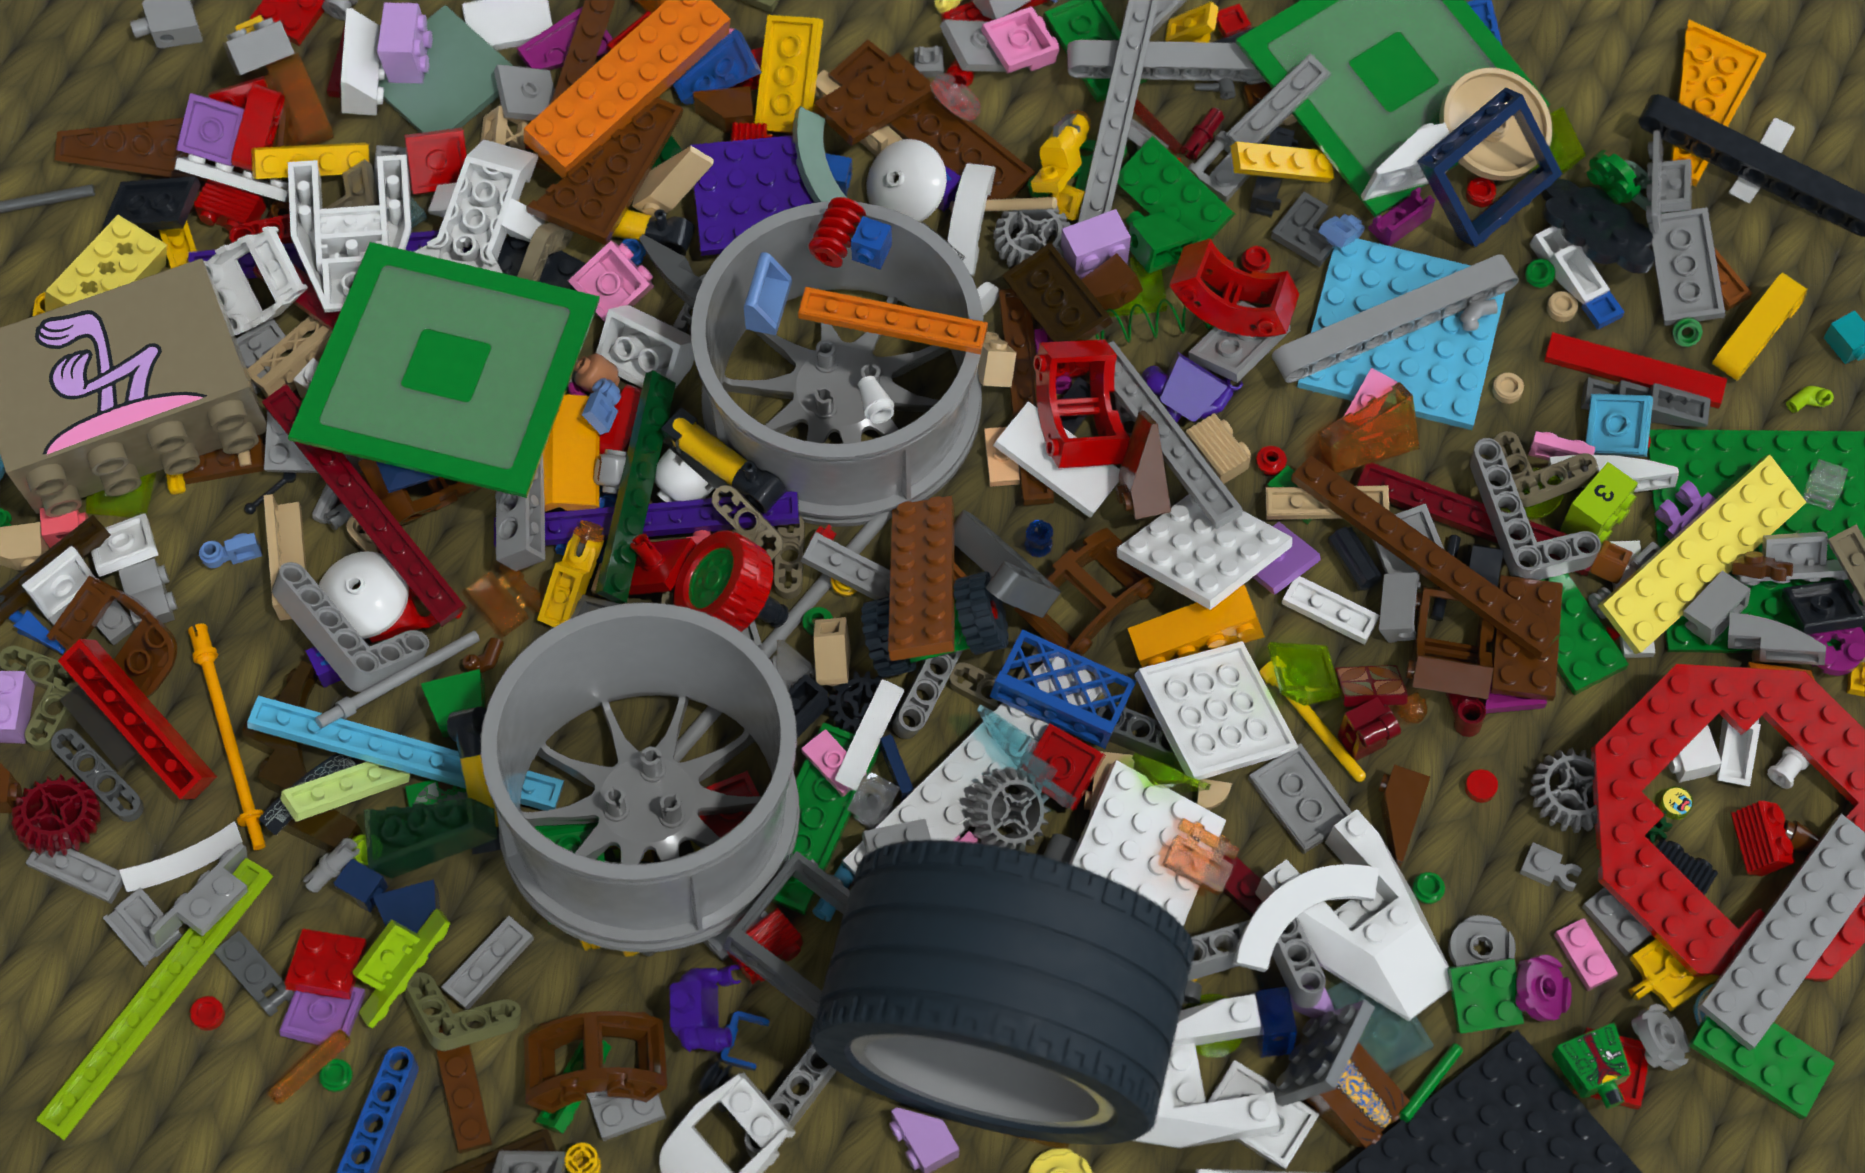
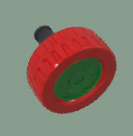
M718 531L703 539L692 550L681 567L674 590L675 606L706 613L722 620L740 632L745 630L756 618L778 628L784 625L789 617L788 607L769 596L773 582V565L769 554L752 540L734 531Z

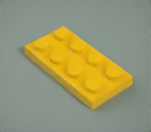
M767 15L761 63L762 73L759 80L754 124H767V132L793 134L795 111L801 106L813 112L824 22L820 18Z

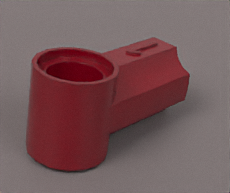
M1446 693L1455 718V730L1465 737L1477 735L1481 730L1486 715V708L1477 697ZM1463 715H1472L1476 720H1467Z

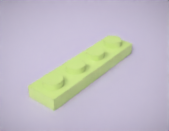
M367 761L283 790L280 799L297 822L408 783L410 773Z

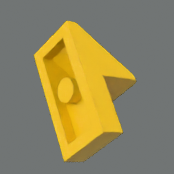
M1209 2L1169 19L1165 42L1210 43L1211 32L1215 31L1218 6L1213 2Z

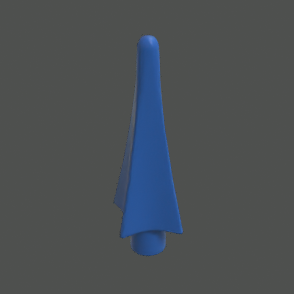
M17 610L9 616V620L15 623L14 627L18 628V634L64 655L63 653L66 649L57 640H50L47 637L49 631L29 610L25 614Z

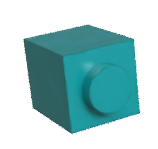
M1854 310L1831 323L1824 336L1825 341L1845 365L1854 359L1860 361L1865 358V322Z

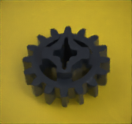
M855 671L853 679H848V683H843V686H833V692L836 695H829V704L832 705L829 707V715L835 716L833 719L835 727L843 724L842 730L847 732L852 730L856 734L874 697L872 690L876 692L882 676L878 675L875 679H871L870 671H866L864 677H860L858 672ZM866 696V703L864 704V707H862L861 713H859V707L861 705V702H863V699ZM845 713H849L853 717V720L846 716ZM892 717L888 723L889 726L892 724Z

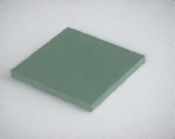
M444 5L427 19V30L432 32V47L427 49L429 70L424 72L423 84L389 83L386 74L385 80H379V87H384L383 99L420 133L463 127L499 97L494 73L496 66H513L452 10Z

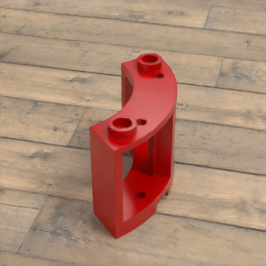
M1211 239L1184 246L1169 284L1178 299L1203 321L1221 330L1251 337H1270L1287 334L1299 297V292L1288 271L1277 273L1256 271L1247 273L1235 268L1234 263L1216 248ZM1202 279L1223 292L1222 298L1210 290ZM1240 299L1252 303L1271 304V306L1252 308L1240 306L1238 302ZM1195 301L1200 302V305H1196Z
M1105 339L1041 342L1038 355L1034 357L1037 406L1046 442V452L1049 457L1053 458L1058 468L1123 463L1130 438L1122 425L1118 410L1112 411L1110 393L1115 391L1114 376L1117 354ZM1091 361V397L1057 399V364ZM1094 415L1098 437L1068 438L1060 416Z

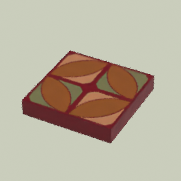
M1397 665L1335 667V680L1345 707H1358L1376 697L1380 699L1383 705L1407 704L1408 694Z

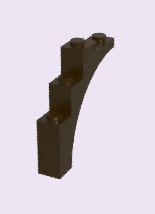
M302 660L297 669L294 668L289 673L286 681L287 685L281 695H276L273 700L306 708L308 698L318 679L313 665ZM247 719L243 726L242 734L248 745L270 755V758H265L260 766L259 778L265 788L281 795L283 790L289 789L307 774L301 743L249 729ZM335 808L297 822L293 818L282 829L329 853L344 838L353 839L363 834L358 823L338 812Z

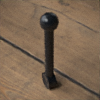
M284 472V478L253 503H247L244 511L247 514H254L256 507L264 502V495L274 494L286 483H293L296 480L295 472Z

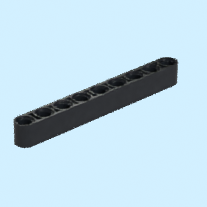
M1654 94L1649 97L1638 120L1639 126L1645 131L1653 134L1654 131L1660 130L1661 139L1858 236L1865 237V194L1666 96Z

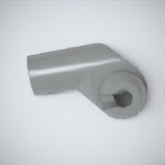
M1491 299L1469 304L1460 316V321L1463 322V329L1465 331L1477 330L1479 328L1478 319L1481 316L1496 314L1498 312L1496 300Z

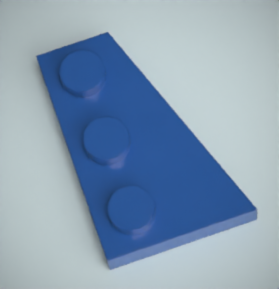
M734 29L674 82L673 86L680 100L688 106L694 103L693 92L726 89L761 74L762 71L743 34Z

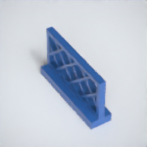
M1022 629L994 682L990 697L1105 749L1132 693L1136 680ZM1023 642L1035 646L1039 654L1025 658L1021 649ZM1060 657L1065 660L1068 667L1054 670L1049 659ZM1043 661L1047 673L1034 676L1029 664ZM1022 666L1027 678L1018 680L1007 674L1010 669ZM1088 670L1093 672L1096 680L1082 683L1078 671ZM1071 674L1076 686L1062 689L1057 677ZM1051 679L1056 691L1047 693L1040 690L1037 683ZM1115 682L1126 687V690L1123 694L1111 696L1107 684ZM1100 686L1105 699L1091 702L1086 690ZM1080 692L1085 704L1073 705L1068 702L1066 695ZM1108 705L1113 714L1111 721L1098 716L1095 708Z

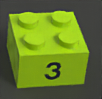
M1607 462L1573 501L1560 530L1568 535L1582 531L1592 532L1598 536L1602 546L1603 542L1613 532L1611 530L1616 523L1620 525L1629 514V508L1637 498L1633 493L1638 483Z

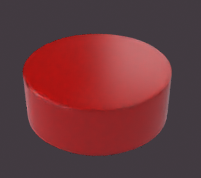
M1483 177L1471 180L1466 190L1468 202L1476 207L1489 206L1494 201L1496 195L1494 183Z
M1478 769L1470 773L1465 783V791L1468 797L1479 803H1485L1493 799L1498 790L1497 778L1493 773L1484 769Z
M204 996L193 1003L190 1009V1017L196 1027L204 1031H211L218 1028L224 1021L225 1009L215 997Z

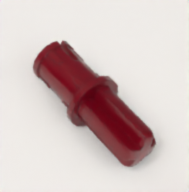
M1212 107L1200 124L1193 127L1192 135L1180 150L1182 154L1188 151L1185 155L1186 158L1196 160L1206 143L1213 140V133L1224 119L1221 110Z

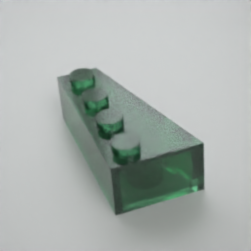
M473 798L437 801L436 804L430 805L418 803L412 804V807L403 808L391 806L386 807L385 810L364 809L368 868L389 878H395L497 839L494 809Z

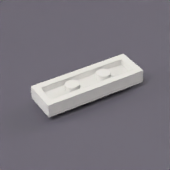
M1301 576L1291 583L1282 600L1283 605L1364 645L1380 616Z

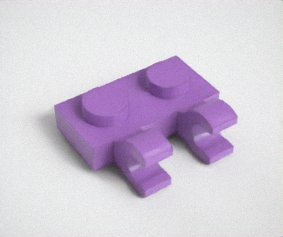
M1690 481L1685 482L1679 488L1680 491L1675 494V497L1689 508L1684 515L1681 516L1679 514L1678 508L1669 499L1663 502L1655 513V516L1669 527L1665 535L1670 540L1716 500L1709 492L1701 497L1696 486Z

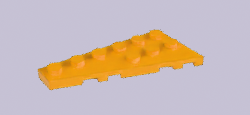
M1688 19L1685 30L1677 102L1728 127L1767 54ZM1673 145L1671 161L1691 159L1692 185L1696 187L1709 162Z

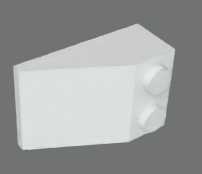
M1429 123L1421 126L1375 170L1361 195L1362 200L1427 184L1428 181L1417 161L1450 134L1446 124L1434 125Z

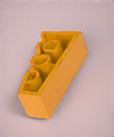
M1245 584L1211 610L1196 602L1127 628L1142 668L1241 641L1246 643L1265 637Z

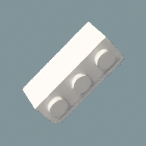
M346 8L341 74L342 113L377 115V104L383 105L384 87H379V80H385V71L377 53L381 26L351 8Z
M630 305L608 309L596 353L617 366L619 377L641 388L643 387L645 374L652 370L675 382L676 388L693 365L694 355L691 336Z

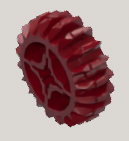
M61 774L57 780L52 781L47 775L45 783L40 784L34 781L33 789L24 788V797H16V807L12 808V826L14 831H16L17 839L21 843L24 842L28 851L35 849V852L40 856L47 850L48 855L52 858L56 851H61L66 856L67 849L73 848L79 852V843L89 844V835L97 834V824L101 823V807L95 792L89 789L84 781L78 783L74 776L65 781Z

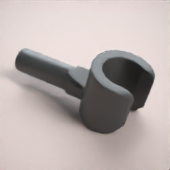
M1223 78L1214 84L1195 83V90L1219 91L1221 99L1224 100L1233 99L1236 96L1234 83L1230 78Z

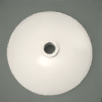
M913 139L897 141L882 150L874 160L867 178V195L870 204L895 210L918 222L927 219L936 210L946 188V170L940 155L928 144ZM899 174V179L895 183V178Z
M357 552L343 557L326 571L319 583L320 588L362 639L379 635L393 626L404 612L409 596L408 584L384 554L377 552ZM361 583L358 589H352L355 584Z

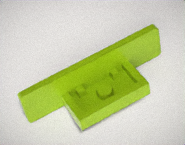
M436 908L418 933L391 919L353 970L356 978L376 988L359 1011L367 1026L374 1028L378 1021L387 1015L392 1002L398 994L405 991L410 978L418 968L425 964L428 954L436 943L445 937L450 922L439 909Z

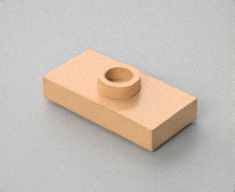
M1007 427L984 428L990 487L1020 484L1019 465L993 446Z

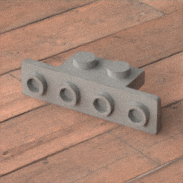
M1656 130L1653 132V142H1648L1649 159H1653V163H1648L1647 166L1648 179L1652 180V184H1647L1648 202L1652 201V205L1646 206L1647 222L1653 223L1654 232L1661 233L1662 212L1691 210L1692 164L1691 159L1663 162L1660 130Z
M1825 532L1763 535L1762 553L1765 557L1775 558V562L1793 563V576H1786V581H1776L1770 577L1757 579L1733 574L1739 582L1745 585H1757L1760 581L1788 583L1790 579H1803L1815 582L1824 577H1833L1839 580L1848 579L1838 560H1827L1828 535Z
M239 843L234 849L227 850L221 857L219 864L211 871L203 873L198 879L197 885L190 892L182 894L174 903V907L165 916L161 915L153 922L149 931L153 946L159 948L184 923L203 936L248 892L247 885L233 875V872L245 857L248 858L246 846Z

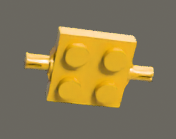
M1656 939L1630 957L1631 962L1641 973L1643 981L1630 988L1629 993L1631 996L1634 995V1000L1638 1001L1652 991L1671 1012L1717 981L1720 976H1693Z

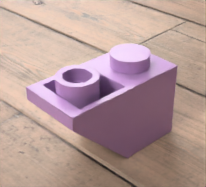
M898 1107L891 1111L893 1122L889 1123V1126L898 1141L902 1139L905 1141L909 1149L905 1154L914 1170L920 1168L922 1173H931L959 1157V1147L943 1120Z

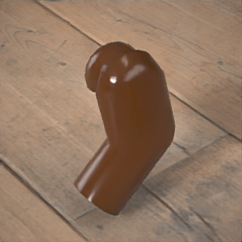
M491 637L484 654L478 656L475 654L467 655L463 659V667L467 672L480 669L481 673L493 669L498 662L504 642L498 638Z

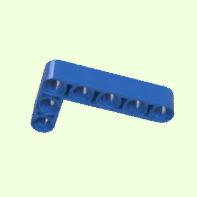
M397 1046L391 1048L386 1053L337 1173L378 1172L418 1074V1063L408 1048ZM401 1059L409 1060V1064L404 1070H394V1065L397 1061ZM396 1090L394 1099L388 1102L381 1101L384 1092ZM380 1120L384 1122L380 1131L376 1133L368 1132L369 1126L374 1121ZM367 1151L371 1153L370 1159L365 1164L355 1163L357 1156L361 1152Z

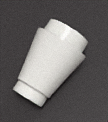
M874 376L862 378L858 383L865 417L875 424L888 421L894 414V402Z

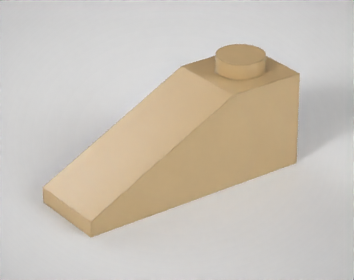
M693 146L686 148L650 170L633 200L632 207L643 214L654 216L655 211L658 209L668 213L673 210L713 165L714 159Z
M41 522L0 527L1 566L22 571L49 550L41 534Z

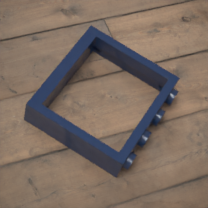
M1506 87L1417 161L1456 235L1460 240L1473 247H1477L1486 241L1494 231L1506 224L1512 216L1523 207L1529 205L1537 195L1550 187L1562 175L1523 95ZM1514 115L1539 166L1471 222L1445 172Z

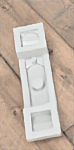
M967 163L954 202L947 244L964 262L971 276H974L980 250L978 241L987 196L991 195L996 168L995 166Z

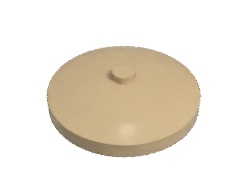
M1482 68L1465 74L1448 90L1441 104L1440 124L1445 123L1449 133H1451L1506 87L1523 95L1548 146H1550L1552 138L1551 116L1542 96L1527 80L1504 69ZM1514 115L1458 161L1470 172L1491 180H1511L1521 177L1538 164Z

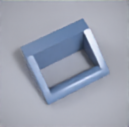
M761 252L743 309L747 330L776 336L792 285V277L766 252Z

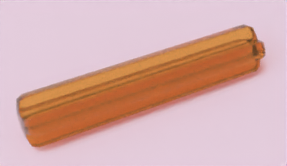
M341 1029L335 1031L269 1090L268 1094L276 1104L284 1103L350 1044L351 1039Z

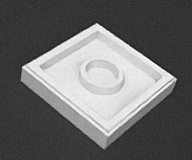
M141 514L105 527L111 536L104 540L100 547L91 551L99 577L159 555L146 514Z
M70 546L22 586L44 617L50 622L48 618L70 603L88 576L94 577L78 551L73 546Z

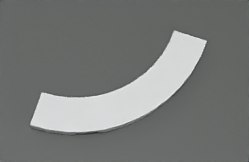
M1354 864L1331 865L1308 871L1286 882L1270 894L1251 917L1240 937L1233 964L1262 972L1268 970L1270 957L1282 932L1296 916L1316 904L1337 899L1373 901L1376 895L1379 868Z

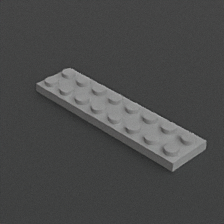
M1843 814L1835 818L1697 1008L1749 1051L1757 1046L1864 897V831Z

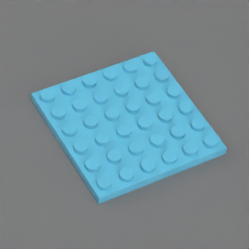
M1358 238L1343 248L1335 246L1311 333L1470 267V265ZM1505 293L1491 298L1496 300L1498 312L1481 316L1478 319L1479 328L1477 330L1465 331L1463 329V322L1460 321L1463 310L1298 380L1297 388L1353 401L1370 369L1373 368L1398 382L1383 409L1472 430Z

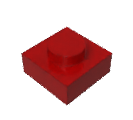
M1240 3L1218 11L1216 25L1223 38L1251 29V23Z

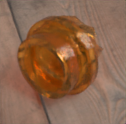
M1416 692L1408 696L1407 704L1397 705L1399 709L1397 714L1408 723H1420L1427 714V701L1425 698L1422 699L1420 694Z

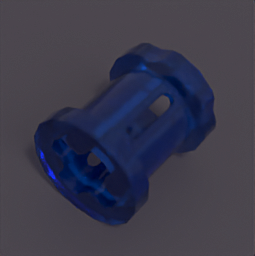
M1035 520L1026 529L1025 547L1030 555L1039 558L1051 552L1053 528L1049 523L1043 520Z

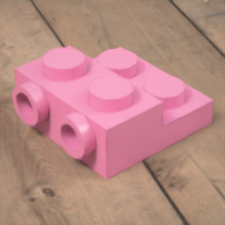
M1033 7L982 24L981 32L987 38L988 43L1007 73L1027 66L1033 71L1056 62L1059 52L1058 42L1055 37H1051L1046 29L1043 18L1037 15Z
M610 241L568 280L577 291L600 296L596 313L604 322L608 309L624 305L634 306L655 287L650 282L653 275L642 264L637 267L631 260L634 256L631 250L624 243L618 246L613 241Z

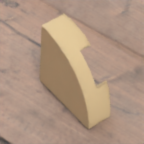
M1201 779L1197 804L1209 811L1212 810V808L1217 807L1227 799L1232 783Z

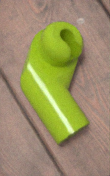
M1806 386L1786 402V406L1793 413H1797L1806 405L1825 407L1833 402L1834 395L1829 389Z

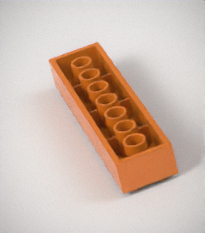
M666 0L525 126L524 142L561 178H565L567 172L599 145L603 146L611 139V135L618 129L622 130L632 121V117L656 97L658 98L729 34L731 18L711 0Z

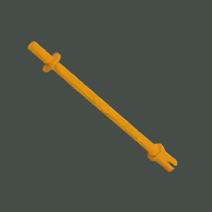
M196 624L197 632H195L193 626L188 629L194 649L192 658L194 663L202 666L243 814L237 818V823L239 826H247L253 849L261 850L266 847L260 826L261 821L259 820L264 811L255 809L214 665V661L218 657L217 649L212 647L208 626L206 624Z

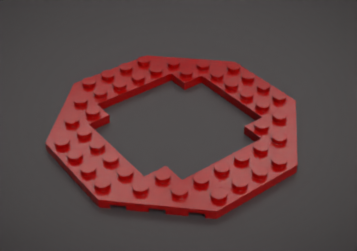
M1676 664L1591 748V760L1594 761L1595 778L1593 779L1594 805L1597 807V823L1595 824L1596 846L1599 850L1600 858L1598 880L1693 976H1720L1765 913L1760 908L1755 910L1737 928L1645 837L1665 814L1642 791L1718 713L1740 735L1744 734L1762 716L1853 805V808L1845 817L1865 832V729L1805 671ZM1865 895L1805 979L1826 982L1832 979L1865 943Z

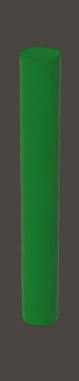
M1453 1043L1411 1096L1407 1105L1398 1113L1401 1120L1408 1123L1463 1053L1461 1046Z

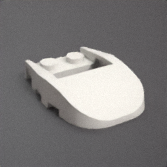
M266 226L262 228V233L245 235L238 238V241L216 249V254L208 261H204L225 307L234 335L241 334L281 315L308 288L306 284H302L277 234L279 231L277 227ZM249 252H251L276 302L264 311L237 261Z
M741 1073L693 1107L664 1144L660 1153L661 1173H733L694 1128L718 1101L723 1103L762 1148L739 1173H764L767 1167L772 1165L780 1155L777 1149L785 1138H792L796 1131L746 1074Z

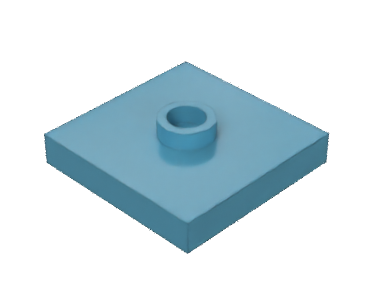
M1591 394L1586 443L1595 446L1594 455L1647 457L1653 397L1648 395Z

